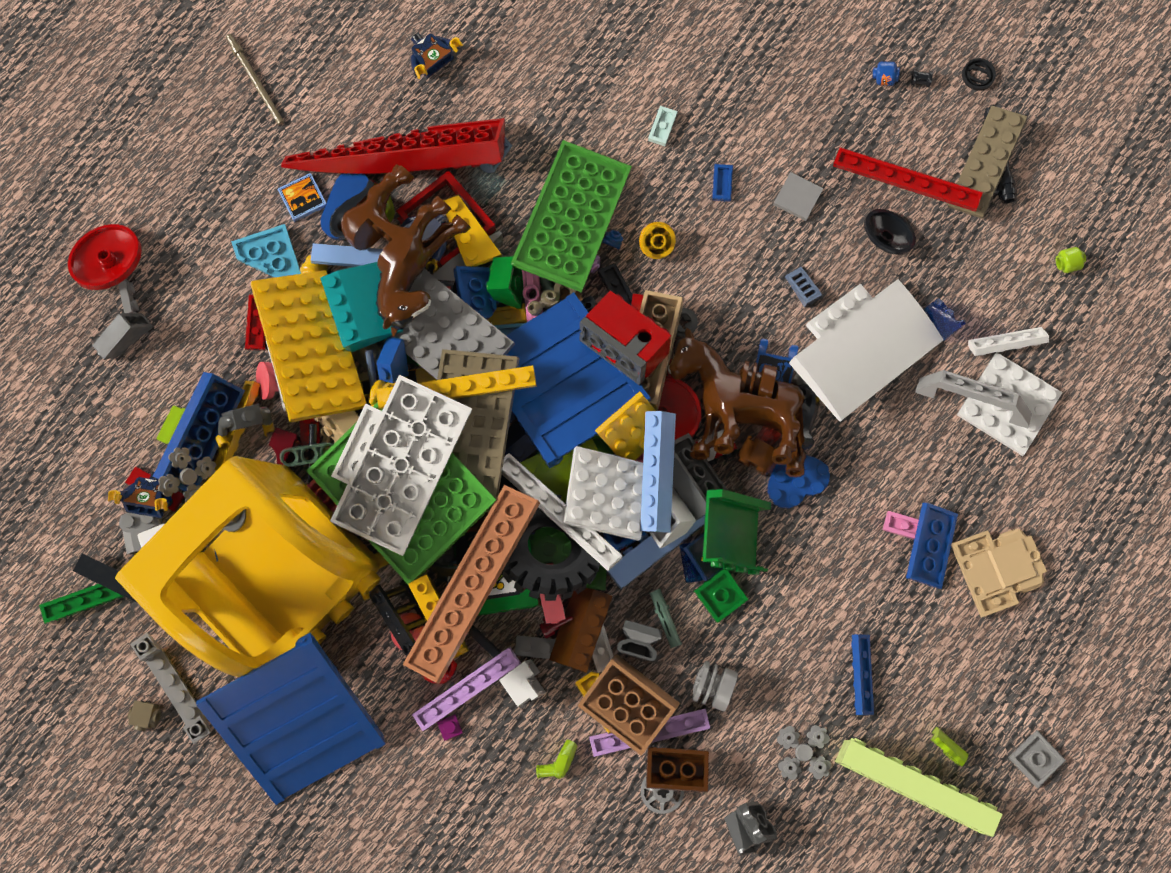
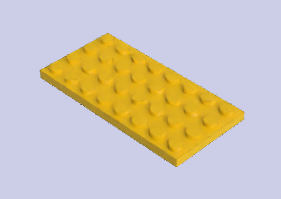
M326 270L251 281L252 292L289 422L363 409L365 404H367L352 353L343 348L320 279L328 275Z

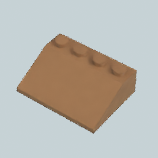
M616 654L577 706L642 756L678 708L680 702Z

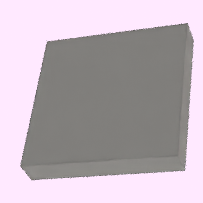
M790 172L773 205L807 221L823 188Z
M1038 730L1033 732L1008 757L1036 788H1039L1066 761Z

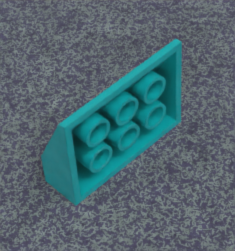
M378 262L338 270L320 278L343 348L349 352L351 351V353L392 336L391 326L388 329H383L384 320L378 315V308L376 306L378 283L381 279L380 273H382L377 266ZM403 329L398 330L396 334L403 332Z

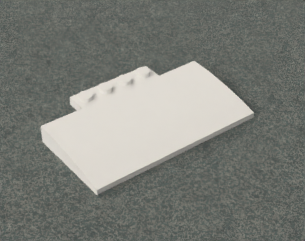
M899 279L875 297H872L859 284L806 324L817 340L794 356L789 364L841 422L944 339L925 311Z
M399 375L382 411L365 404L331 477L346 483L347 486L330 522L404 556L470 416L472 408Z

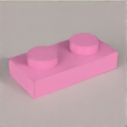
M888 511L882 530L915 539L919 520Z

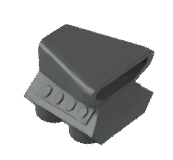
M625 620L622 631L627 639L618 643L617 650L628 657L654 661L657 657V652L651 645L656 644L662 639L663 631Z
M758 801L746 802L724 818L739 856L753 854L761 847L762 843L773 842L778 838L774 826L767 819L765 809Z

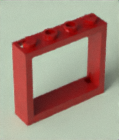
M449 170L396 210L397 220L401 225L408 218V213L447 184L456 195H459L470 212L481 223L488 236L496 231L493 221ZM457 247L447 256L442 257L437 262L438 268L460 253L459 248Z

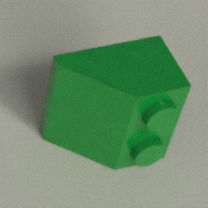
M514 256L494 257L489 268L490 277L486 284L487 292L490 293L494 300L516 309H521L524 289L522 270L511 264Z

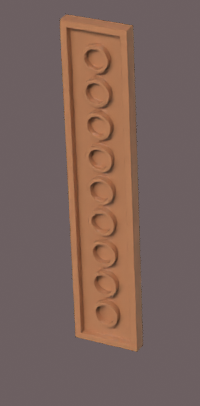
M506 485L503 486L496 499L497 501L494 502L403 663L407 668L437 684H440L540 505L538 500Z

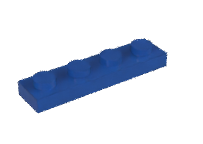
M854 634L852 635L851 647L853 650L852 666L854 669L853 686L855 689L854 706L856 715H874L870 635Z

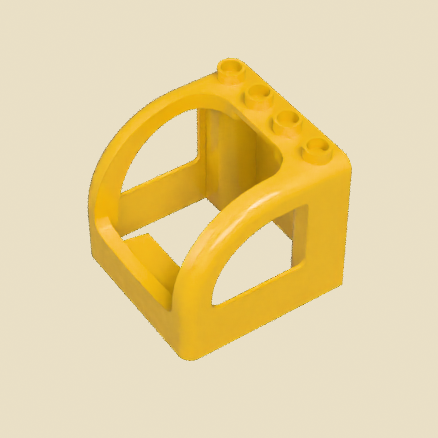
M239 456L228 459L133 556L115 577L150 617L181 646L215 669L239 678L296 647V641L310 632L320 645L326 638V635L321 631L331 619L335 624L342 622L354 609L349 601L359 591L363 595L368 594L381 581V578L376 574L380 566L378 558L353 532L330 522L334 513L289 466ZM244 509L246 510V520L241 529L235 532L224 530L204 552H201L235 516ZM185 613H197L228 647L206 633Z

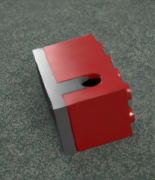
M609 291L586 317L580 321V341L639 386L669 354L672 336L669 331L655 324L652 318L640 313L637 307L628 304L622 296L612 291Z

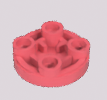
M268 361L260 362L256 371V382L261 384L259 395L263 400H270L274 397L275 392H279L272 362Z

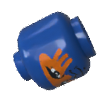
M880 61L878 66L873 68V79H876L878 85L893 86L895 82L899 81L900 67H897L896 62Z

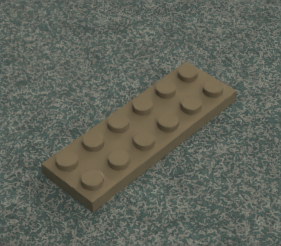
M991 106L957 182L958 185L983 192L977 210L974 212L948 203L949 208L981 219L984 218L1025 126L1027 116Z

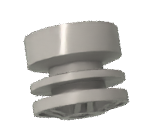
M705 661L697 673L693 685L692 700L697 702L700 694H703L701 704L705 705L708 698L711 697L713 698L712 708L725 712L736 684L738 672L725 668L722 674L718 675V665L714 664L710 672V662Z

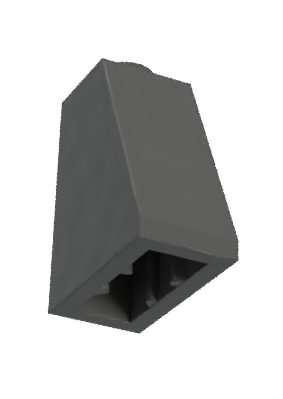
M119 313L92 346L103 359H115L154 326L142 313Z

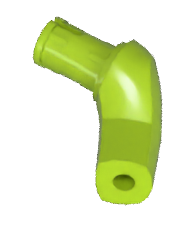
M567 739L554 764L536 766L537 778L554 776L557 779L563 778L571 766L577 750V744Z

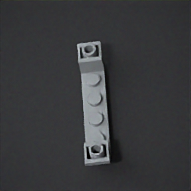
M945 370L921 377L918 381L915 393L934 398L937 388H941L1010 410L1012 412L1009 423L1027 429L1029 427L1032 413L1018 393Z
M149 633L132 642L130 645L140 661L147 663L185 723L183 729L192 743L195 744L210 734L211 729L207 718L197 707L194 696L164 649Z

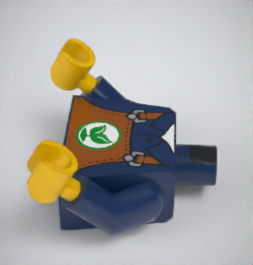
M419 33L414 34L411 38V41L415 44L411 48V69L416 73L418 79L421 78V74H424L428 79L454 59L452 49L454 52H458L457 47L463 46L462 42L457 37L451 40L434 36L433 34H428L424 38Z
M154 472L151 473L149 479L137 478L134 483L123 491L111 490L108 492L109 502L114 500L115 504H120V501H122L126 512L162 518L164 511H168V507L173 503L172 496L166 497L163 495V492L158 490L160 485L159 479L152 477Z

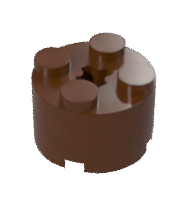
M748 435L737 455L739 463L746 467L750 465L756 467V472L762 476L771 475L777 465L772 461V453L775 448L757 438L752 441V436Z

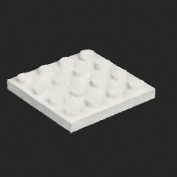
M996 352L978 381L1018 393L1032 413L1028 429L1009 423L1012 411L967 397L957 416L1021 456H1024L1062 392Z
M576 446L573 452L563 523L639 541L642 536L640 526L643 463Z

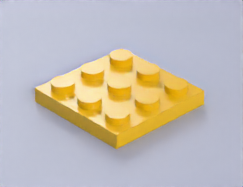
M639 391L595 431L616 455L635 461L644 453L646 412L656 410Z

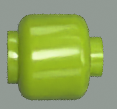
M1078 247L1061 250L1055 259L1056 266L1064 273L1081 270L1084 262H1086V255Z

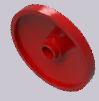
M109 224L97 227L82 236L73 246L68 257V271L75 282L83 288L89 290L111 288L128 278L136 269L142 254L140 240L130 228L123 225Z
M666 376L658 411L676 414L675 440L688 433L693 438L698 431L701 421L699 399L688 384L680 379L675 380L670 376Z

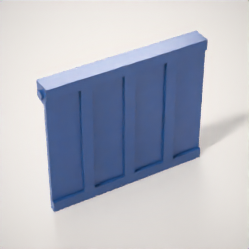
M574 292L568 295L566 299L506 335L515 343L506 355L520 358L518 368L534 366L537 386L515 390L511 413L549 469L558 465L563 460V456L574 450L576 446L579 447L596 436L597 432L595 430L639 391L648 401H651V398L641 385L639 386L580 341V321L589 312Z
M311 632L296 641V647L196 701L197 707L275 805L284 801L286 797L375 748L378 749L386 745L383 733Z

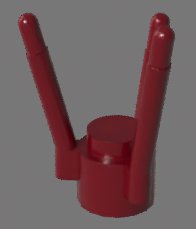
M568 598L564 603H562L563 608H565L568 605L570 598ZM570 616L557 624H546V620L543 618L544 622L539 624L546 639L551 636L554 638L558 635L559 627L573 620V617Z

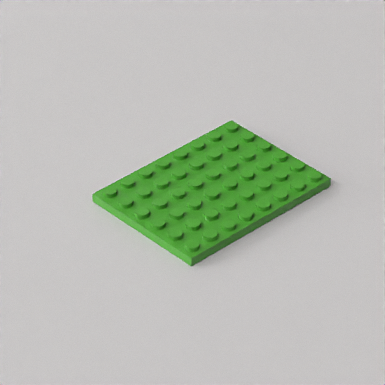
M378 402L373 406L378 409ZM356 423L306 470L336 505H338L347 484L331 477ZM452 452L404 556L370 540L369 542L403 580L409 584L430 568L497 500Z

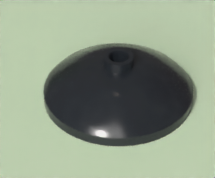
M875 209L864 220V229L868 238L882 251L903 255L910 252L915 246L916 236L914 230L900 215L885 209Z

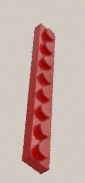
M839 148L833 163V167L976 212L983 192L844 148Z

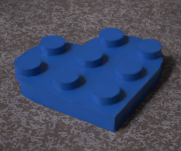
M456 266L453 272L458 297L488 320L496 310V305L501 303L494 300L490 293L487 292L486 284L490 277L489 267Z
M806 455L804 475L801 477H790L786 474V464H777L768 481L767 493L774 505L780 508L790 509L796 507L803 501L805 495L814 496L826 489L830 479L829 467L821 460Z

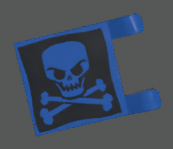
M761 339L756 360L758 365L757 371L761 372L765 364L776 366L775 382L791 384L794 368L789 362L797 355L798 346H790L787 358L766 353L768 340Z

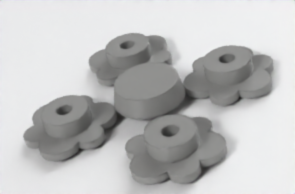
M176 447L174 452L169 454V460L172 462L173 467H179L183 470L180 472L179 478L174 477L172 474L161 476L158 480L160 484L158 490L163 492L164 496L169 497L173 493L178 492L177 486L181 482L184 485H188L187 491L183 494L186 497L185 502H187L201 487L194 484L197 480V475L201 476L202 479H207L208 476L211 477L216 472L214 469L216 463L206 456L196 462L197 467L195 471L191 468H186L187 462L191 461L189 449Z
M817 725L812 726L811 732L807 733V738H809L808 744L802 743L798 745L799 741L797 740L800 735L798 732H795L794 727L787 726L785 729L779 730L778 744L783 745L785 749L796 747L795 755L797 757L792 759L785 757L784 761L778 764L779 770L782 771V777L795 780L797 774L801 772L799 767L800 761H809L811 765L809 772L813 773L816 779L829 775L830 761L825 760L823 756L812 758L813 750L811 748L816 746L823 748L824 744L830 741L825 728L820 729Z

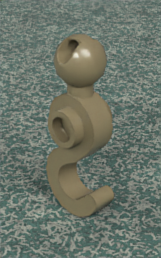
M556 283L554 290H546L541 294L539 302L532 301L527 307L528 312L533 316H537L542 312V308L549 309L559 303L561 289H567L570 291V294L574 292L575 295L576 290Z

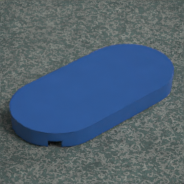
M342 173L336 179L320 221L322 230L329 238L344 240V238H338L331 234L329 224L331 215L342 203L363 191L369 180L365 174Z

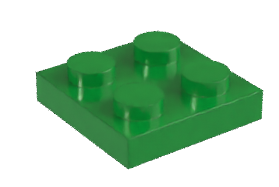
M724 569L693 591L716 623L749 600L730 573Z

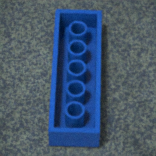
M203 372L152 477L159 479L161 476L172 474L174 477L179 478L180 472L183 469L173 467L172 462L169 460V454L174 452L176 447L189 449L191 461L187 462L186 468H191L195 471L197 467L196 462L206 456L210 457L212 461L218 448L215 437L218 435L219 419L222 417V413L237 409L245 390L213 373ZM197 475V480L194 483L196 486L200 485L202 481L201 476ZM180 482L177 487L182 491H187L188 485Z

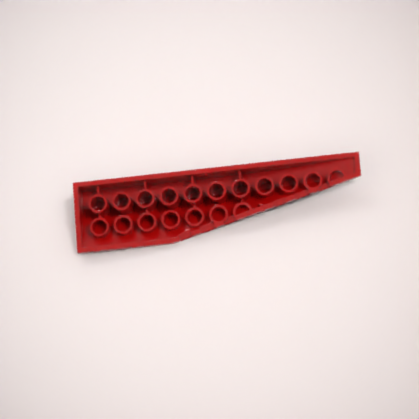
M505 118L427 127L428 131L419 133V130L415 129L411 130V133L406 136L396 133L389 136L387 140L382 136L353 142V147L345 148L344 144L338 145L337 148L329 152L326 148L315 151L313 155L310 152L285 156L281 167L328 173L377 174L391 173L396 164L403 166L408 172L431 169L439 171L450 167L458 169L469 165L477 167L481 164L496 165L502 162L504 155Z

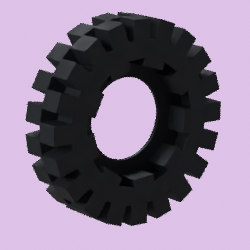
M555 494L559 499H561L562 495ZM538 507L505 565L502 576L508 583L514 580V588L519 592L523 593L525 589L530 590L529 597L539 599L541 593L545 594V601H555L558 594H560L563 600L572 597L573 591L579 594L585 590L587 583L590 585L595 579L601 564ZM553 527L565 533L571 543L570 555L566 560L558 564L541 563L531 555L528 549L530 535L537 529ZM596 531L600 536L604 538L603 532Z

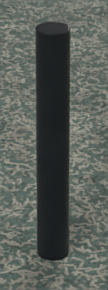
M309 424V445L316 444L317 424ZM309 449L308 459H311L314 452L312 449ZM314 463L308 464V469H309ZM308 474V482H311L313 478Z

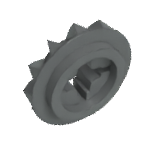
M682 308L681 316L688 323L685 324L684 329L680 324L678 325L677 337H684L686 328H689L693 334L698 325L695 313L688 308Z

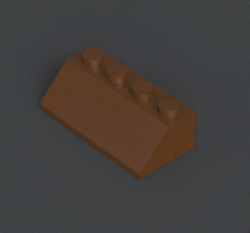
M586 588L579 594L573 591L565 612V618L572 616L573 620L560 626L549 658L550 661L587 673L613 596L590 588Z

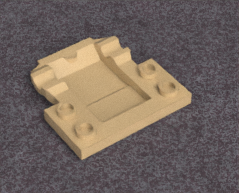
M1013 529L1002 533L995 540H992L987 530L951 544L980 617L1019 604L1015 593H1026L1040 587L1044 583L1043 573L1047 571L1032 536L1027 537L1021 529Z

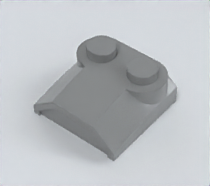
M133 513L121 515L119 525L123 530L127 554L138 552L141 549L138 534L163 524L162 518Z

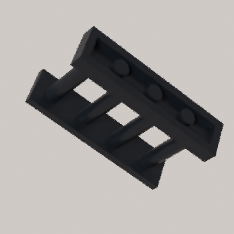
M404 580L399 583L400 586L388 591H384L379 584L369 594V597L400 645L402 652L407 657L416 642L409 631L424 626L427 620L409 585ZM405 593L410 602L395 608L389 598ZM415 609L417 614L421 616L418 620L404 624L399 615Z

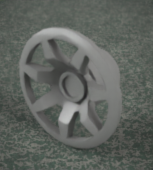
M646 777L641 784V797L648 809L655 813L666 814L680 806L684 797V791H681L677 802L673 798V792L677 790L646 788ZM644 788L653 791V796L648 801L644 795ZM655 800L659 801L660 810L653 808L650 803ZM671 801L675 804L672 808L664 810L665 802Z

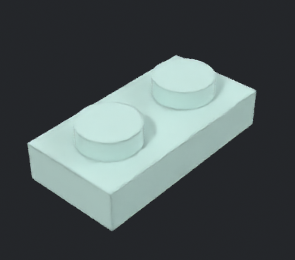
M660 106L648 141L666 146L677 111Z

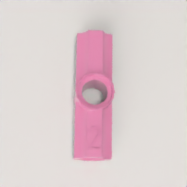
M522 270L524 287L522 294L525 298L528 322L536 316L531 315L527 307L532 301H540L542 291L540 276ZM536 290V296L530 299V292Z

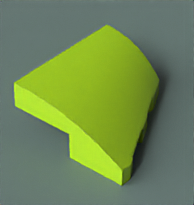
M936 727L932 732L934 736L931 738V741L941 748L943 753L954 763L963 767L968 759V753Z

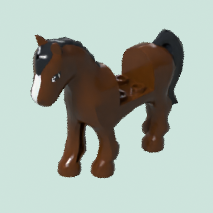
M397 164L393 167L391 173L385 174L380 183L369 179L363 191L346 200L335 209L329 223L330 232L333 236L346 239L351 246L358 250L371 248L381 237L389 242L378 258L377 266L382 273H380L381 279L378 283L376 306L378 308V315L384 320L383 329H388L391 326L393 337H395L398 330L404 329L420 313L430 307L431 296L429 293L422 290L409 292L415 278L423 271L431 256L447 240L459 233H466L471 229L467 222L459 215H456L452 222L441 224L430 238L422 240L429 222L435 217L447 214L452 210L439 196H436L431 204L422 205L418 209L417 216L409 228L391 223L385 213L391 193L400 185L410 184L415 179L403 166Z
M686 328L685 336L679 338L674 343V357L668 366V372L675 380L683 379L690 373L697 372L704 389L703 405L706 414L704 435L700 442L692 445L690 456L698 460L707 459L710 456V448L714 447V451L717 453L729 454L733 452L734 441L740 435V428L737 423L761 425L772 428L782 435L779 447L772 453V461L780 465L786 464V474L790 477L803 476L806 459L804 450L810 449L814 444L811 430L818 413L819 397L808 384L796 386L776 381L774 384L771 398L756 396L750 393H740V374L732 372L727 367V363L714 347L710 346L706 341L694 338L691 330ZM723 423L724 432L722 436L718 438V428L720 424Z

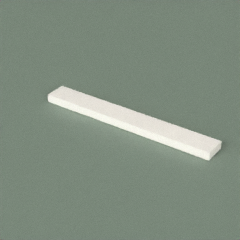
M510 453L504 457L502 475L523 494L540 502L538 507L607 571L622 560L623 555L596 531L563 523L566 504Z

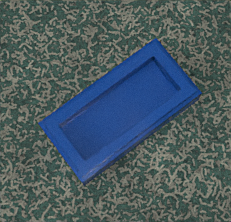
M714 164L712 201L731 202L733 165Z

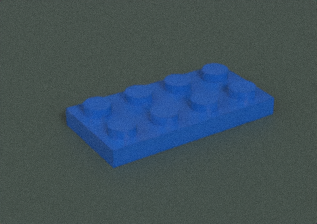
M922 503L906 575L907 579L936 589H942L958 517L957 513L930 503Z

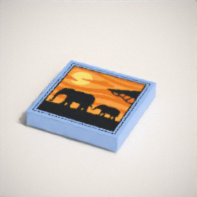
M311 173L278 188L294 222L326 206V202Z

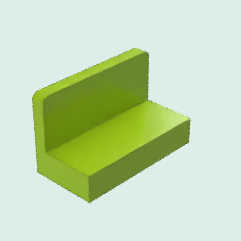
M172 406L157 436L158 441L169 444L185 408L181 409Z

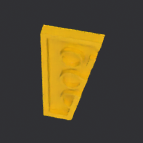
M459 195L444 200L452 209L446 214L448 222H452L453 218L459 215L471 227L466 233H459L454 236L465 266L476 267L493 261L494 257H502L500 251Z

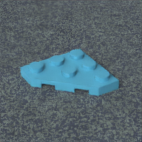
M285 224L231 241L237 260L274 278L301 274Z

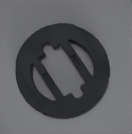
M975 58L968 61L962 70L963 82L973 90L980 91L989 88L996 77V71L992 63L983 58ZM972 69L987 74L986 77L989 79L980 80L974 78L968 71Z

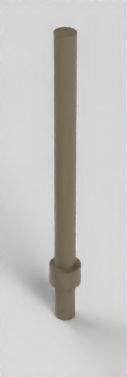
M228 34L226 39L232 47V53L235 57H238L278 126L282 125L284 120L245 57L242 46L236 42L232 34Z

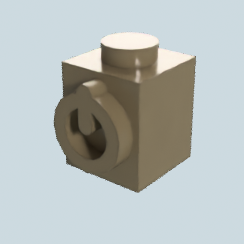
M134 700L133 707L128 712V724L133 725L134 730L146 732L147 728H156L161 717L159 705Z

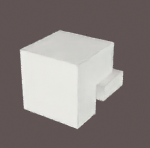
M531 659L522 662L499 680L517 707L525 704L530 699L540 698L546 693L535 678L540 671Z

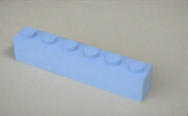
M648 411L645 415L640 531L671 533L675 413Z
M705 516L698 519L685 535L664 548H659L653 537L646 534L638 541L640 543L635 548L631 546L623 552L625 556L622 557V560L607 571V573L620 589L624 588L704 526Z

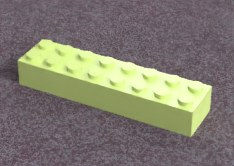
M856 738L844 740L835 760L836 763L983 835L994 836L1003 815L997 812L998 807L987 802L980 801L979 803V798L969 793H959L960 789L953 785L945 783L942 785L939 778L932 775H922V770L914 766L906 765L905 767L902 765V760L893 756L885 757V752L877 748L869 747L868 749L865 747L866 743Z

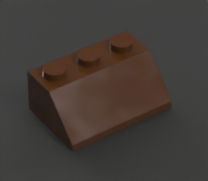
M648 747L646 788L708 792L709 751Z

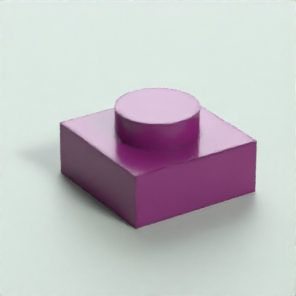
M456 714L437 722L444 741L463 733Z

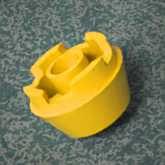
M663 222L648 224L642 230L639 237V245L642 252L652 259H662L668 256L673 251L676 243L673 229Z

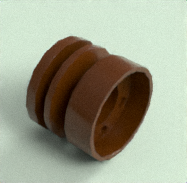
M745 360L739 372L741 376L740 393L746 392L752 395L756 394V396L771 398L777 367L765 364L762 371L758 372V365L754 362L753 369L748 370L750 361Z

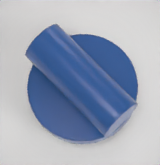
M611 230L606 232L602 243L620 250L623 237L618 231Z

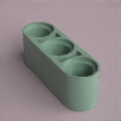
M323 442L285 448L281 451L279 458L286 466L315 463L323 455V449L333 444ZM306 449L313 450L314 455L311 459L304 458L303 453ZM292 452L294 454L292 462L284 461L285 453Z

